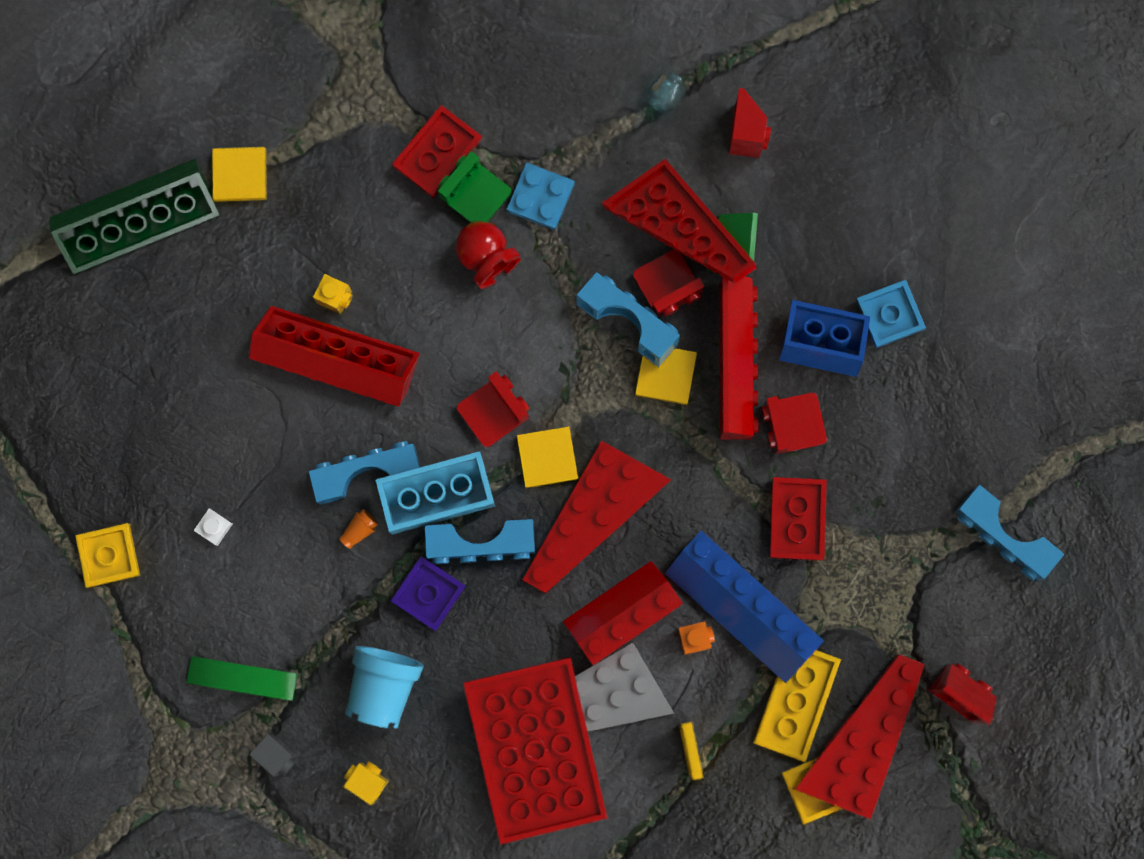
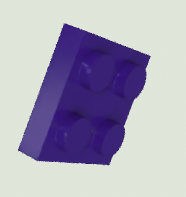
M421 556L391 602L437 631L466 586Z

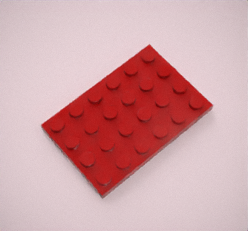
M570 657L463 682L500 844L607 819Z

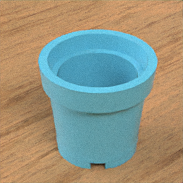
M356 646L352 661L355 669L345 714L351 717L352 712L358 714V721L370 725L388 728L389 723H393V727L398 728L413 683L419 680L424 665L415 659L391 651L367 646Z

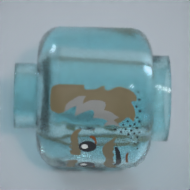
M672 72L668 75L659 74L647 90L648 103L662 113L673 111L685 95V88L681 84L683 80Z

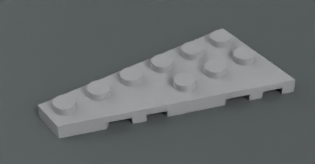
M634 643L575 676L587 732L674 714Z

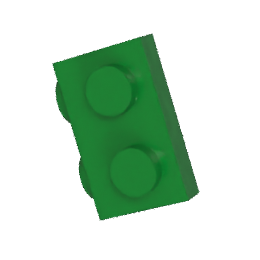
M471 151L467 157L463 155L455 165L456 170L451 176L446 175L438 185L439 197L470 223L476 221L489 222L511 195V188L483 167L479 156Z

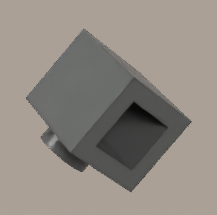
M271 733L266 735L251 752L250 756L275 777L280 773L284 776L294 766L295 763L292 760L296 754Z

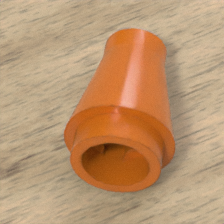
M364 509L360 513L356 512L344 533L339 537V540L347 548L351 549L355 544L375 532L378 522Z

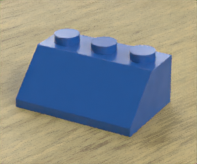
M792 300L783 335L779 361L857 377L864 361L870 316Z

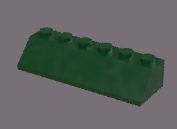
M195 158L49 217L50 232L71 271L73 274H76L220 214L207 181Z

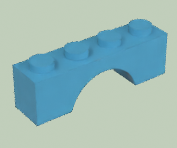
M596 272L577 294L576 305L596 320L609 315H618L630 320L637 327L640 334L638 352L658 368L677 347L680 338L678 330L670 323H663L659 320L656 313L649 307L644 308L638 304L636 298L627 291L622 292L618 289L615 282L608 276H601Z
M408 441L393 444V449L382 451V448L367 451V456L357 458L356 455L341 458V463L331 465L330 462H324L315 465V470L309 471L316 502L322 505L346 498L351 481L360 473L368 470H379L391 476L421 468L414 444L408 445Z
M981 485L974 487L954 511L959 515L957 519L967 528L973 527L980 533L978 535L979 538L990 546L994 544L1001 550L1000 555L1010 563L1015 561L1021 566V572L1027 578L1033 581L1035 579L1038 581L1045 579L1064 556V553L1044 537L1032 542H1020L1009 537L1002 529L998 518L1001 502Z
M533 519L506 521L500 534L490 542L483 544H473L463 540L457 534L452 524L425 526L426 558L433 560V564H448L449 559L460 558V563L476 562V557L486 556L487 561L503 560V555H514V559H529L530 554H535Z

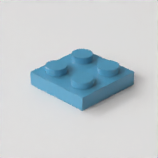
M526 162L508 205L507 212L556 231L575 181Z
M906 280L856 299L860 313L870 316L868 332L875 349L926 329Z

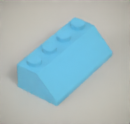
M480 451L376 479L388 530L392 535L496 507Z

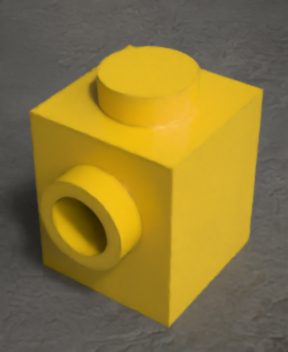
M324 274L313 298L317 304L341 315L343 309L349 306L353 295L348 284Z
M368 761L366 765L359 763L357 767L355 765L350 767L344 777L347 780L344 787L372 805L389 780L380 775L382 770Z

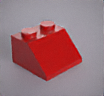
M739 88L735 102L729 154L760 158L762 150H767L771 127L766 126L767 116L744 88Z

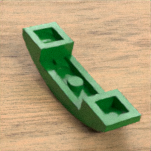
M191 656L186 683L293 701L298 674Z

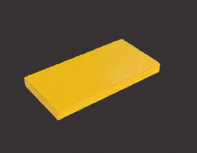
M815 650L787 683L776 676L753 743L806 762L841 659Z

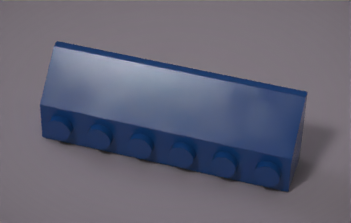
M702 531L684 548L665 573L785 683L824 641Z

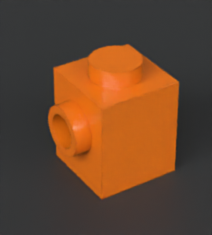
M705 622L677 629L683 655L711 649V643L715 642L712 627H706Z

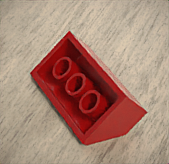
M650 561L569 616L563 623L594 666L673 612L683 603L654 563Z

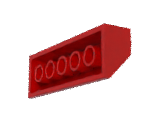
M721 276L719 282L720 440H752L754 433H758V417H754L753 406H758V390H753V380H758V364H753V354L758 353V339L753 338V328H757L758 324L757 312H753V302H757V286H753L752 278L744 277L734 284Z
M270 306L252 333L249 359L400 407L408 392L420 353Z

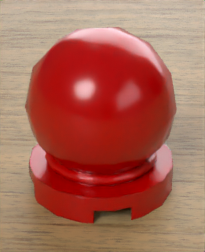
M471 222L460 230L455 241V250L459 262L468 270L477 272L473 280L481 289L488 288L497 283L494 279L503 271L509 274L521 261L519 252L514 247L507 249V240L503 232L490 222Z

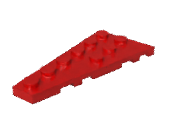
M663 159L601 203L605 210L734 284L757 268L750 256L666 159Z
M601 441L522 580L547 593L656 493L665 487L671 479Z
M897 654L878 678L874 687L860 701V705L846 719L825 746V750L811 764L807 773L800 782H797L793 789L871 819L925 664Z

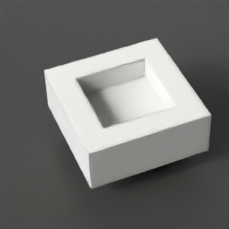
M209 508L194 531L218 546L233 524Z

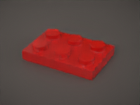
M441 105L392 163V166L434 198L438 193V185L446 175H452L456 170L455 165L463 155L467 157L482 140V136Z
M772 478L769 558L824 560L826 479Z

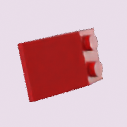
M956 663L955 666L953 664H946L928 691L971 723L990 724L993 719L997 698L991 693L992 688L980 679L976 682L968 676L970 671L959 663Z

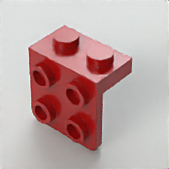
M675 249L636 269L633 273L636 283L649 306L656 313L657 318L662 315L664 317L672 315L679 310V306L686 302L688 305L696 302L702 297L701 294L704 291V285L700 278L695 279L683 256Z
M497 371L488 377L489 382L457 405L458 412L484 447L492 446L529 419L526 412L530 409L521 396L515 397L511 391L514 388L513 384L505 374L501 377Z
M815 393L778 399V396L770 397L764 402L765 406L761 407L764 422L769 423L770 432H767L769 446L774 448L775 455L820 446L827 442L818 396Z

